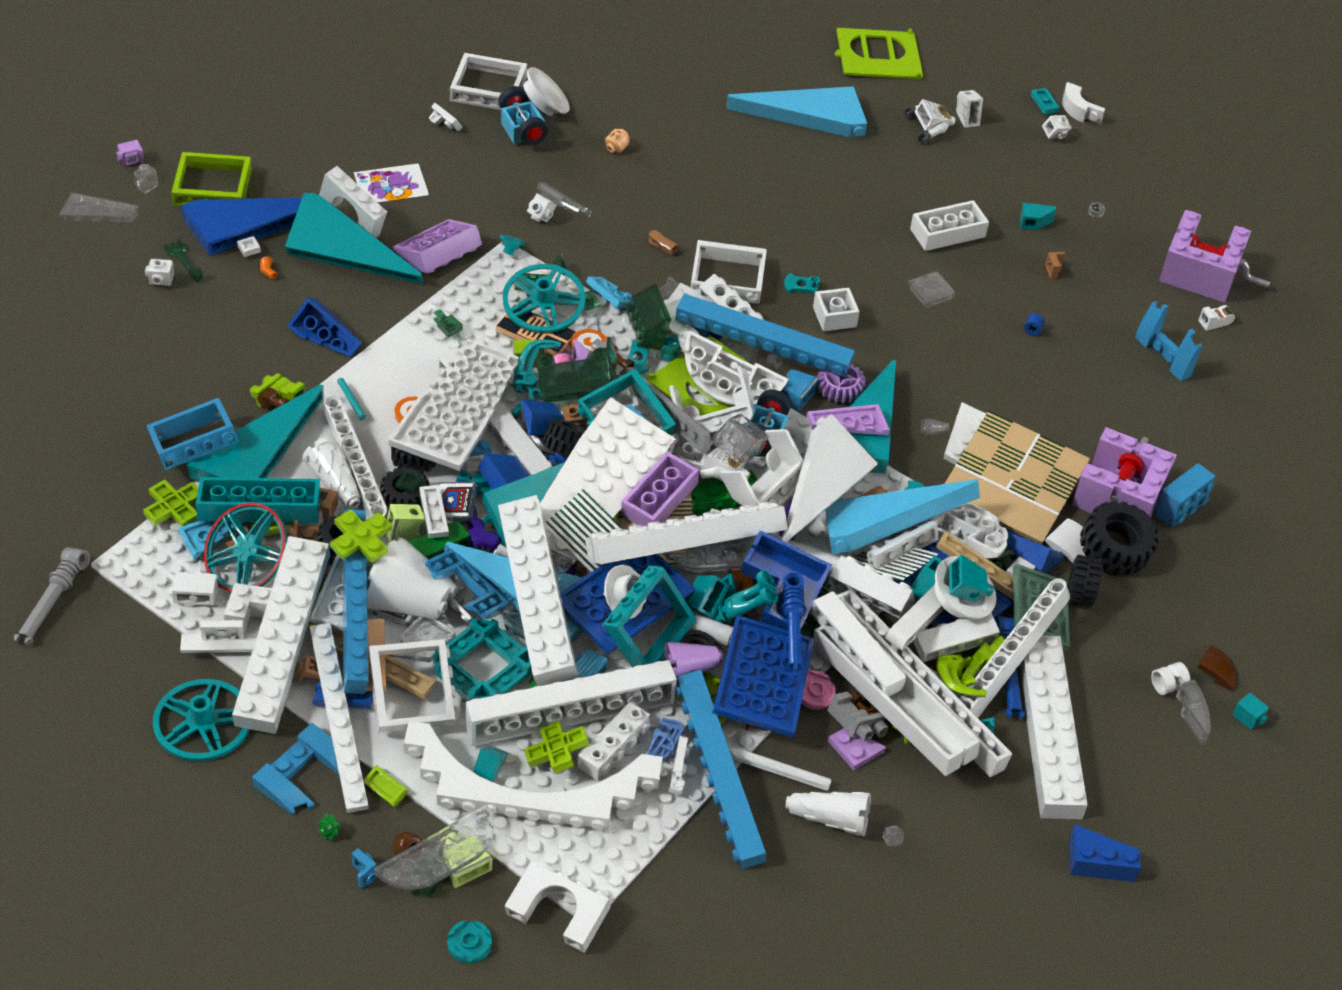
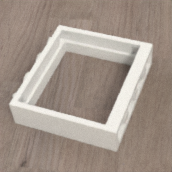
M464 53L450 87V101L501 110L498 104L501 93L460 86L466 69L515 76L517 79L514 86L523 88L527 78V64Z
M698 240L691 288L699 292V286L704 283L697 281L701 258L759 266L756 288L727 286L730 289H734L743 301L760 304L767 249Z
M445 639L369 646L368 659L377 733L407 730L409 721L427 723L431 727L451 726L454 724L455 718H458L457 705H453L455 687L454 685L451 686L450 683L453 671L452 666H448L447 658H450L449 646L445 645ZM438 650L447 714L387 720L379 656Z

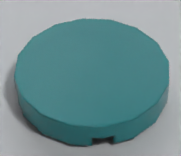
M461 921L454 925L448 933V952L461 963L471 964L479 962L486 958L491 951V932L486 925L479 921Z

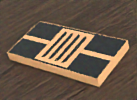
M533 312L518 316L519 319L531 325L547 326L544 317ZM507 314L496 325V331L517 340L545 339L561 342V347L558 349L542 350L553 356L563 353L571 343L573 335L577 332L570 328L554 333L530 332L517 326ZM549 320L550 326H553V321Z

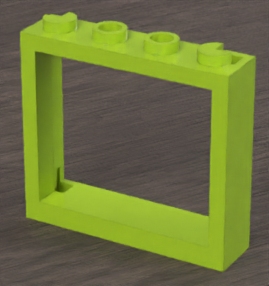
M182 152L171 192L173 206H181L195 200L245 199L252 171L251 157ZM186 168L242 171L237 192L181 189Z

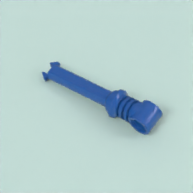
M789 572L784 577V604H782L781 611L788 618L789 670L792 671L793 677H797V671L801 670L800 618L806 613L807 608L804 604V577L798 572Z
M995 616L994 620L1000 631L999 635L1006 639L1015 628L1014 618ZM1016 668L1005 682L1008 708L1005 714L1009 718L1012 715H1019L1021 720L1026 712H1022Z

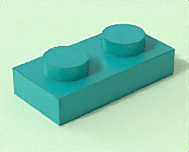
M1046 88L1031 91V97L1044 115L1059 112L1060 107Z

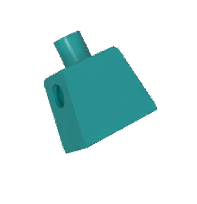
M962 554L949 564L950 595L971 602H977L984 595L990 597L993 594L994 586L987 582V571Z
M698 576L692 585L696 590L686 602L713 619L730 585L717 576Z

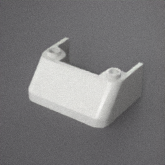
M738 366L737 370L743 390L735 394L734 407L700 416L698 408L694 405L683 406L679 389L673 385L669 386L673 403L709 434L747 424L753 419L754 415L753 396L747 372L741 366Z
M788 429L766 430L764 432L772 447L766 455V463L769 470L752 486H750L743 471H721L719 473L733 500L742 506H758L757 503L777 502V505L782 506L795 493L803 459Z

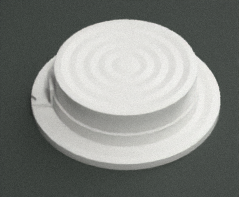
M530 67L527 70L528 80L524 83V90L537 108L549 116L559 112L566 114L570 106L562 90L543 71Z
M951 556L944 559L938 565L935 572V594L943 608L959 618L981 619L989 615L996 604L995 588L990 597L984 595L977 602H971L950 595L949 564L959 556ZM987 575V582L993 585L991 579Z

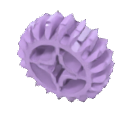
M851 364L846 378L822 369L817 375V378H819L817 386L819 393L823 395V398L828 397L829 401L834 400L835 403L842 402L844 404L846 401L848 403H851L852 400L856 401L865 390L866 380L863 372L859 370V367L854 368L853 364Z

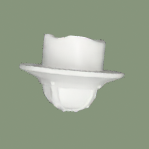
M619 565L613 567L605 579L603 595L606 597L607 604L612 612L632 588V585L641 577L630 566ZM647 597L641 603L638 609L634 612V614L630 617V619L636 617L641 612L643 604L646 602Z

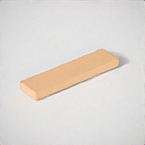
M368 619V649L369 646L385 645L384 619ZM381 655L379 659L383 690H386L385 655ZM368 659V684H367V687H366V691H372L370 668H369V659Z

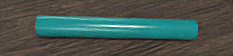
M339 378L337 383L358 418L364 420L366 418L364 411L344 378Z

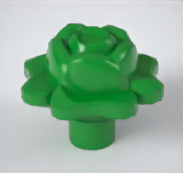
M325 814L318 824L319 833L323 835L325 840L329 839L332 841L334 836L338 835V830L341 829V823L335 821L334 815Z

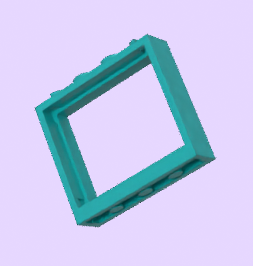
M636 368L578 400L577 412L581 418L586 419L587 426L589 427L595 419L589 410L590 408L633 385L663 428L661 430L671 436L676 433V423Z
M649 565L637 582L632 585V588L625 597L621 599L613 612L610 613L603 625L631 667H635L637 665L665 661V643H679L697 618L663 567ZM658 584L677 614L643 657L623 626Z

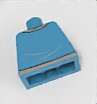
M792 369L785 376L789 380L781 392L789 398L793 408L801 411L817 391L819 378Z

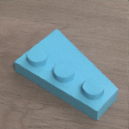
M588 276L586 283L592 287L593 291L601 294L602 298L611 302L612 306L616 309H643L645 305L644 301L632 299V294L617 290L618 286L602 277Z
M197 521L178 528L179 535L193 560L204 554L208 533L215 522ZM229 522L233 530L237 531L233 523ZM225 523L218 531L213 547L231 535Z

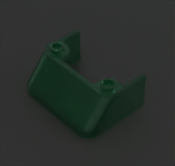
M607 337L606 348H596L592 352L591 358L558 364L555 363L554 358L545 356L543 348H539L537 371L542 400L551 403L582 398L615 380L618 360L611 337Z

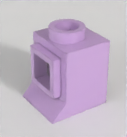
M138 140L117 144V160L122 162L123 166L136 163L145 164L143 150Z

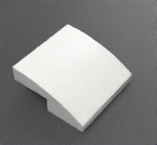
M1069 518L1045 539V542L1052 549L1065 554L1072 563L1078 554L1085 556L1082 550L1084 546L1080 544V533L1083 526Z

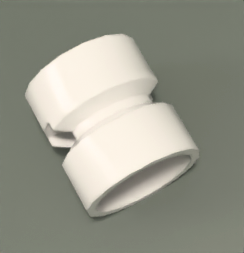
M1181 662L1156 669L1151 674L1152 684L1160 695L1185 688L1190 684L1189 672Z

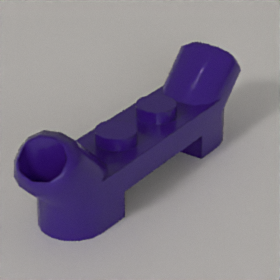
M472 486L471 499L475 493L474 486ZM470 503L468 516H463L469 528L470 548L474 549V547L478 546V549H481V546L485 547L484 550L489 548L493 552L501 544V538L497 534L484 530L483 520L478 518L475 505Z

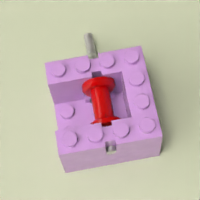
M1184 211L1168 250L1159 278L1160 282L1225 303L1240 265L1243 268V276L1247 281L1268 288L1270 281L1252 276L1249 273V264L1242 259L1251 230L1234 226L1228 244H1222L1221 248L1198 240L1199 237L1196 235V231L1202 215L1193 211Z
M1106 427L1100 437L1092 465L1087 463L1081 474L1072 506L1091 513L1095 507L1100 506L1102 503H1110V501L1121 503L1123 501L1127 502L1128 505L1132 506L1133 504L1137 506V509L1143 510L1146 516L1151 518L1161 492L1167 485L1177 455L1148 444L1149 439L1147 437H1143L1140 443H1138V439Z

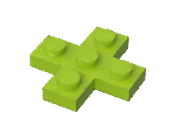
M163 480L150 487L149 494L157 502L143 509L145 517L154 526L171 517L181 527L197 521V511L192 505L197 500L198 486L191 482L176 491L166 480Z
M351 509L334 519V524L344 534L331 541L330 547L342 560L360 550L373 563L388 553V548L379 537L391 531L392 525L380 512L364 522Z
M556 721L539 728L543 742L525 748L524 752L530 768L550 761L555 774L573 767L574 763L570 752L588 746L590 743L583 726L564 733L560 722Z

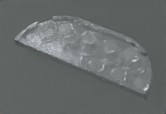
M757 535L664 552L663 554L668 560L671 559L679 564L680 568L692 572L740 570Z
M487 804L375 867L374 873L386 884L405 890L423 889L443 880L477 860L490 846L494 833V821Z

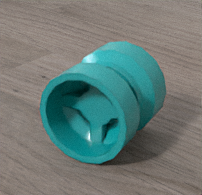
M665 337L661 344V358L672 362L679 356L680 342L676 337Z

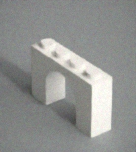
M338 166L327 172L324 176L319 196L335 207L342 203L343 198L348 200L357 212L358 225L375 238L379 237L387 211Z
M531 861L504 906L506 914L526 924L543 898L552 894L566 895L576 903L577 909L563 934L564 942L585 953L611 908L607 895L600 891L594 892L588 889L582 882L578 881L575 883L561 872L554 873L542 863L536 864Z

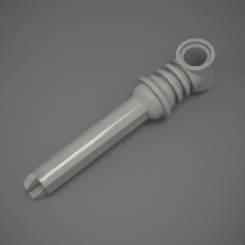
M66 547L62 551L59 566L49 574L50 585L18 632V635H14L16 643H18L20 638L25 640V645L33 642V636L62 591L71 589L75 576L80 570H84L88 566L90 560L88 551Z

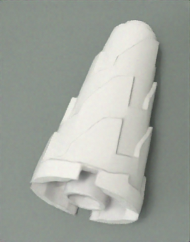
M324 437L315 441L314 444L316 446L313 449L309 446L305 450L303 461L315 476L324 483L327 489L337 491L338 499L346 507H357L361 502V495L338 441L334 437Z
M865 792L793 793L791 796H787L785 808L789 809V813L804 817L806 820L826 824L825 826L844 830L850 834L865 836L869 820L868 813H870L871 794Z

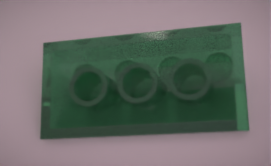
M653 284L633 295L630 303L626 305L625 312L629 317V322L632 325V330L640 347L661 351L671 317L658 286Z

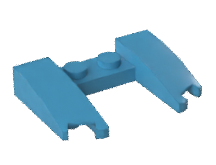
M1154 301L1144 315L1135 338L1145 348L1152 346L1171 364L1169 371L1180 381L1192 377L1202 344L1196 346L1192 340L1195 331L1190 329L1178 348L1161 332L1169 306L1164 304L1160 309L1157 308V301Z
M453 549L425 562V566L430 570L434 580H441L456 575L461 583L468 586L472 593L479 598L467 603L464 608L481 616L483 619H490L502 614L510 603Z
M314 723L306 727L297 736L298 741L273 764H265L252 776L253 787L291 815H295L294 808L305 804L308 810L315 807L314 803L289 781L313 757L339 775L332 738Z

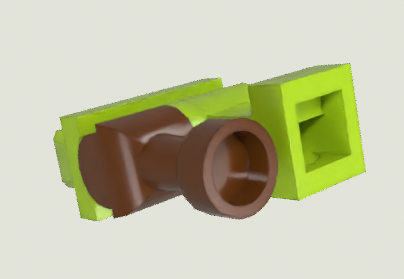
M278 373L273 377L269 375L264 377L263 384L260 387L254 385L250 388L251 397L256 399L257 406L265 407V409L271 406L278 408L306 392L304 383L297 382L295 384Z

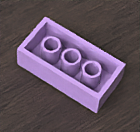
M666 452L621 501V516L641 526L648 527V523L657 521L663 523L698 485L699 469Z

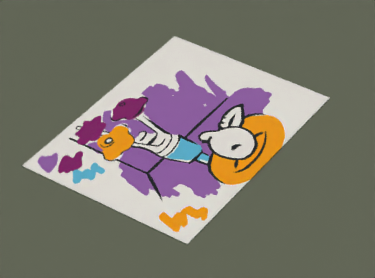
M418 163L354 172L357 184L377 203L429 195Z

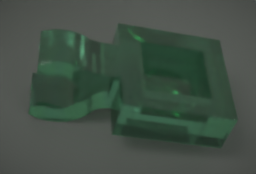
M441 309L434 311L437 317L433 318V320L448 338L463 330V324L452 314L446 316Z

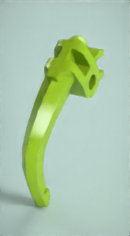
M999 635L991 645L987 642L982 644L973 655L972 661L960 678V682L968 687L977 681L974 676L987 664L1005 641L1002 636Z
M961 653L938 657L937 674L941 676L945 685L951 691L961 695L986 697V690L969 688L959 680L962 676V669L968 667L971 657L963 659Z

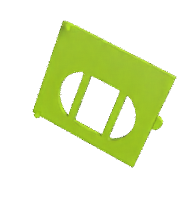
M852 28L836 29L839 50H836L835 56L841 58L844 75L904 79L923 78L915 33L912 32L911 28L908 29V32ZM856 38L861 39L864 57L857 55L851 49L850 44ZM866 38L886 39L890 59L869 58ZM892 40L900 43L905 50V55L900 59H895Z
M711 335L706 337V339L723 346V351L745 361L743 357L734 353ZM684 353L656 373H649L646 379L671 399L669 386L673 385L679 389L683 406L694 405L698 408L700 416L734 407L716 401L697 386L687 370ZM689 384L716 405H705L696 402L688 395L686 385Z

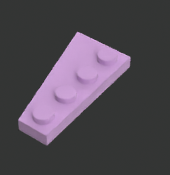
M878 404L807 412V419L812 430L817 427L815 423L822 416L827 418L832 414L849 433L889 435L890 432Z

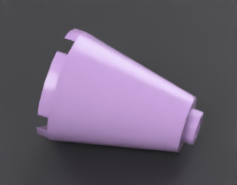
M678 642L665 643V658L670 660L676 679L677 676L701 670L704 673L719 667L720 663L723 662L722 652L716 646Z

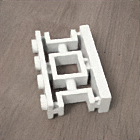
M926 521L920 525H913L851 551L849 554L857 555L863 551L866 552L868 563H873V568L881 571L882 569L879 568H886L885 565H892L890 562L896 563L898 561L894 560L902 559L899 557H907L905 554H913L910 551L916 552L918 550L914 549H922L939 540L937 523ZM893 535L896 537L890 541L887 539Z

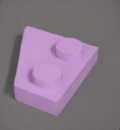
M845 728L828 738L831 746L853 770L885 753L886 750L884 745L871 739L863 741L859 736L852 738L848 734L849 731Z

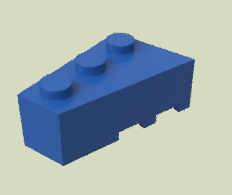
M1075 824L1070 836L1071 875L1135 882L1141 869L1140 850Z

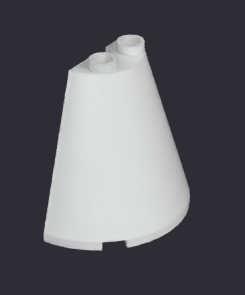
M398 538L397 541L392 540L386 546L388 553L375 561L369 573L370 585L367 588V608L438 619L440 614L444 613L447 609V599L456 595L458 591L457 584L450 578L434 580L430 570L425 566V562L428 559L403 538Z

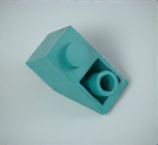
M1023 203L1020 213V229L1037 231L1053 222L1057 209L1056 206Z
M935 555L923 567L911 585L914 597L918 600L935 585V572L938 565L942 562Z

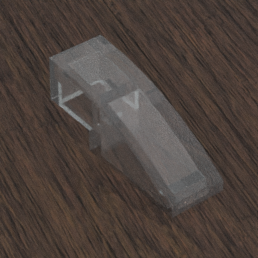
M1194 679L1182 683L1176 697L1183 705L1180 713L1199 742L1204 745L1211 731L1210 714L1205 697Z

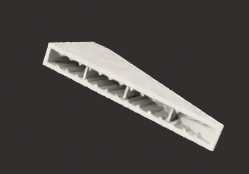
M832 414L827 418L822 416L815 423L817 427L811 432L786 521L788 530H784L781 539L786 543L864 478L878 464Z

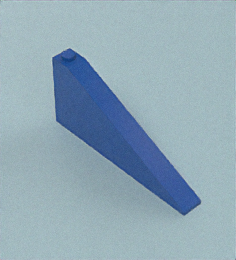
M302 197L195 200L181 205L182 217L205 251L211 256L237 247V241L253 236L257 240L291 228Z

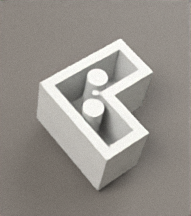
M234 583L224 613L225 620H243L244 632L246 633L251 617L263 618L272 588Z

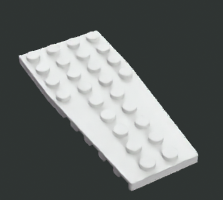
M467 339L466 345L458 350L457 356L454 359H450L446 369L440 371L439 377L430 383V388L424 390L413 403L389 438L388 445L460 471L482 437L518 364L519 357Z
M610 397L577 442L541 501L540 505L544 522L581 556L582 554L548 520L551 519L585 552L586 550L552 516L555 515L586 545V541L556 512L560 511L585 537H589L561 509L565 507L590 533H594L565 505L569 503L598 532H602L570 500L574 499L603 529L606 528L574 496L578 495L609 525L610 522L579 492L582 491L612 520L622 509L621 501L669 450L675 438ZM546 528L551 553L568 565L573 566L577 558Z

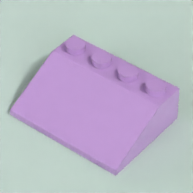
M448 219L393 246V249L415 269L428 274L434 272L435 268L448 265L449 261L463 257V254L477 250V247L482 245L477 225Z

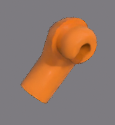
M265 256L260 261V271L273 280L276 278L277 272L270 268L272 266L271 263H273L272 258Z

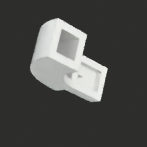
M1067 82L1062 99L1066 112L1080 122H1084L1086 119L1101 124L1106 108L1085 101L1081 97L1082 87Z

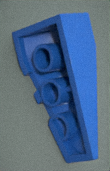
M307 297L287 325L299 337L350 357L353 356L362 343L317 298Z
M1007 531V548L1013 550V554L1016 557L1020 556L1036 566L1035 570L1039 572L1050 573L1064 558L1065 554Z

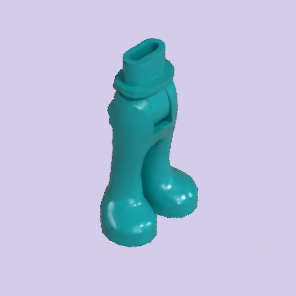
M761 570L756 574L758 582L756 585L731 595L724 600V603L721 602L714 620L728 622L735 619L737 615L743 616L745 613L760 606L776 603L778 600V595L774 591L776 584L770 573L766 570Z

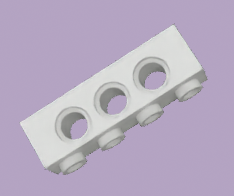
M713 274L699 286L698 295L703 300L764 320L762 315L755 312L747 301H743L734 289H730L721 277Z

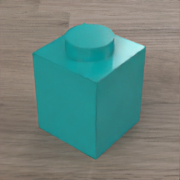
M1248 693L1237 703L1233 716L1253 730L1257 725L1262 726L1267 720L1268 716L1266 714L1269 707L1254 695Z

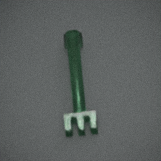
M181 240L176 241L177 246L174 242L170 243V247L167 244L163 245L168 256L176 255L195 282L201 281L203 276L202 269L198 267L195 270L182 253L185 251V245Z

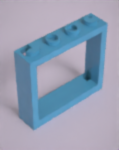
M219 398L146 425L165 471L239 442L234 427ZM221 418L225 424L221 428L164 450L160 444L164 440Z

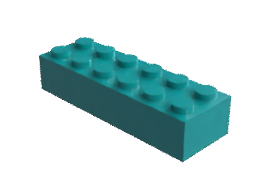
M200 477L196 500L198 522H216L223 513L234 506L243 503H259L274 510L280 516L283 523H294V520H298L299 523H318L321 500L320 479ZM246 510L234 516L238 522H257L265 512Z

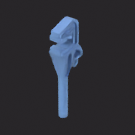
M663 717L659 723V729L656 728L654 730L647 755L663 757V762L667 761L669 757L674 758L679 737L684 734L683 723Z

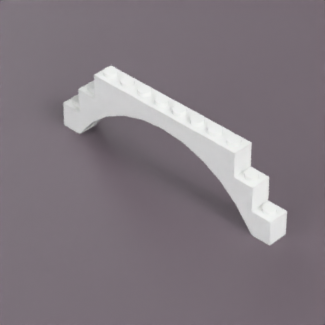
M409 721L404 740L405 754L413 757L423 756L420 766L421 779L427 782H439L437 805H441L444 808H462L465 811H483L487 814H505L512 818L517 816L526 817L533 821L539 819L547 820L554 824L560 822L568 823L575 827L589 826L596 830L609 829L612 806L622 810L634 809L637 787H642L646 790L659 788L663 759L661 756L641 754L620 772L599 783L577 790L554 793L525 792L500 786L478 776L463 766L442 745L430 724Z

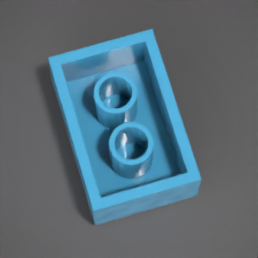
M1197 463L1162 490L1154 515L1171 528L1177 523H1182L1187 515H1192L1199 506H1204L1209 501V493L1214 488L1213 482L1216 476Z

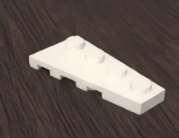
M963 402L961 403L943 459L955 465L957 464L986 413Z

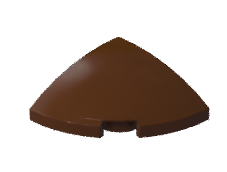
M1211 645L1199 663L1198 669L1216 677L1214 683L1233 691L1236 684V671L1230 662L1231 660L1223 651Z

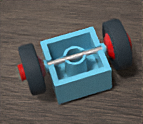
M512 86L505 89L498 99V104L501 108V125L513 144L520 142L528 146L539 144L548 134L545 120L532 101L528 102V96L521 87Z
M773 389L766 390L759 396L757 405H753V419L745 424L739 443L743 444L745 450L754 456L764 457L772 449L764 433L766 430L786 428L789 419L787 415L790 411L791 403L783 392Z

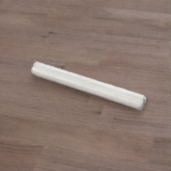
M732 747L730 753L733 760L823 790H828L830 787V778L737 747Z

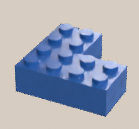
M760 530L740 570L741 573L757 580L756 574L758 572L766 570L770 573L776 584L774 591L778 595V600L776 603L766 606L760 622L788 630V618L781 611L782 604H784V577L789 572H798L804 577V604L807 608L806 613L800 618L801 631L811 611L813 601L816 600L832 564Z

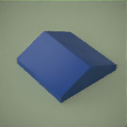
M524 399L521 401L528 435L544 437L551 419L563 420V415L554 403Z

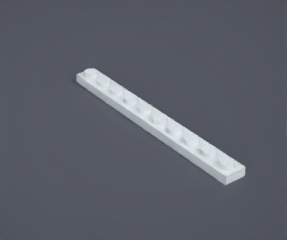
M330 623L309 626L346 811L350 813L368 809V801Z

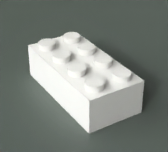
M973 200L914 213L910 230L923 249L927 251L986 237L989 221Z
M841 556L830 575L834 587L844 592L851 589L862 601L899 619L912 608L915 598L909 585L903 582L898 584L893 581L891 576L884 573L880 575L875 572L876 570L869 565L862 566L858 564L856 559L850 556L847 558Z

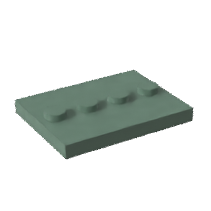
M1016 564L1013 567L1015 627L1052 580L1059 578L1020 564ZM1068 602L1043 633V636H1060L1062 649L1065 651L1070 647Z

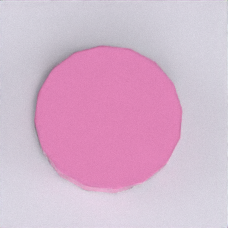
M808 671L801 703L813 710L825 709L829 706L833 695L836 694L834 683L832 684L829 676L821 671Z

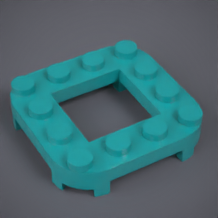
M477 618L471 620L470 626L446 644L450 649V658H447L448 666L451 665L453 677L450 678L451 686L454 685L455 692L466 701L491 697L495 694L509 693L532 673L527 646L523 647L499 628V622L493 618L491 621H477ZM483 643L509 663L508 666L487 682L484 680L481 682L477 681L457 664ZM435 650L433 670L442 680L439 652Z

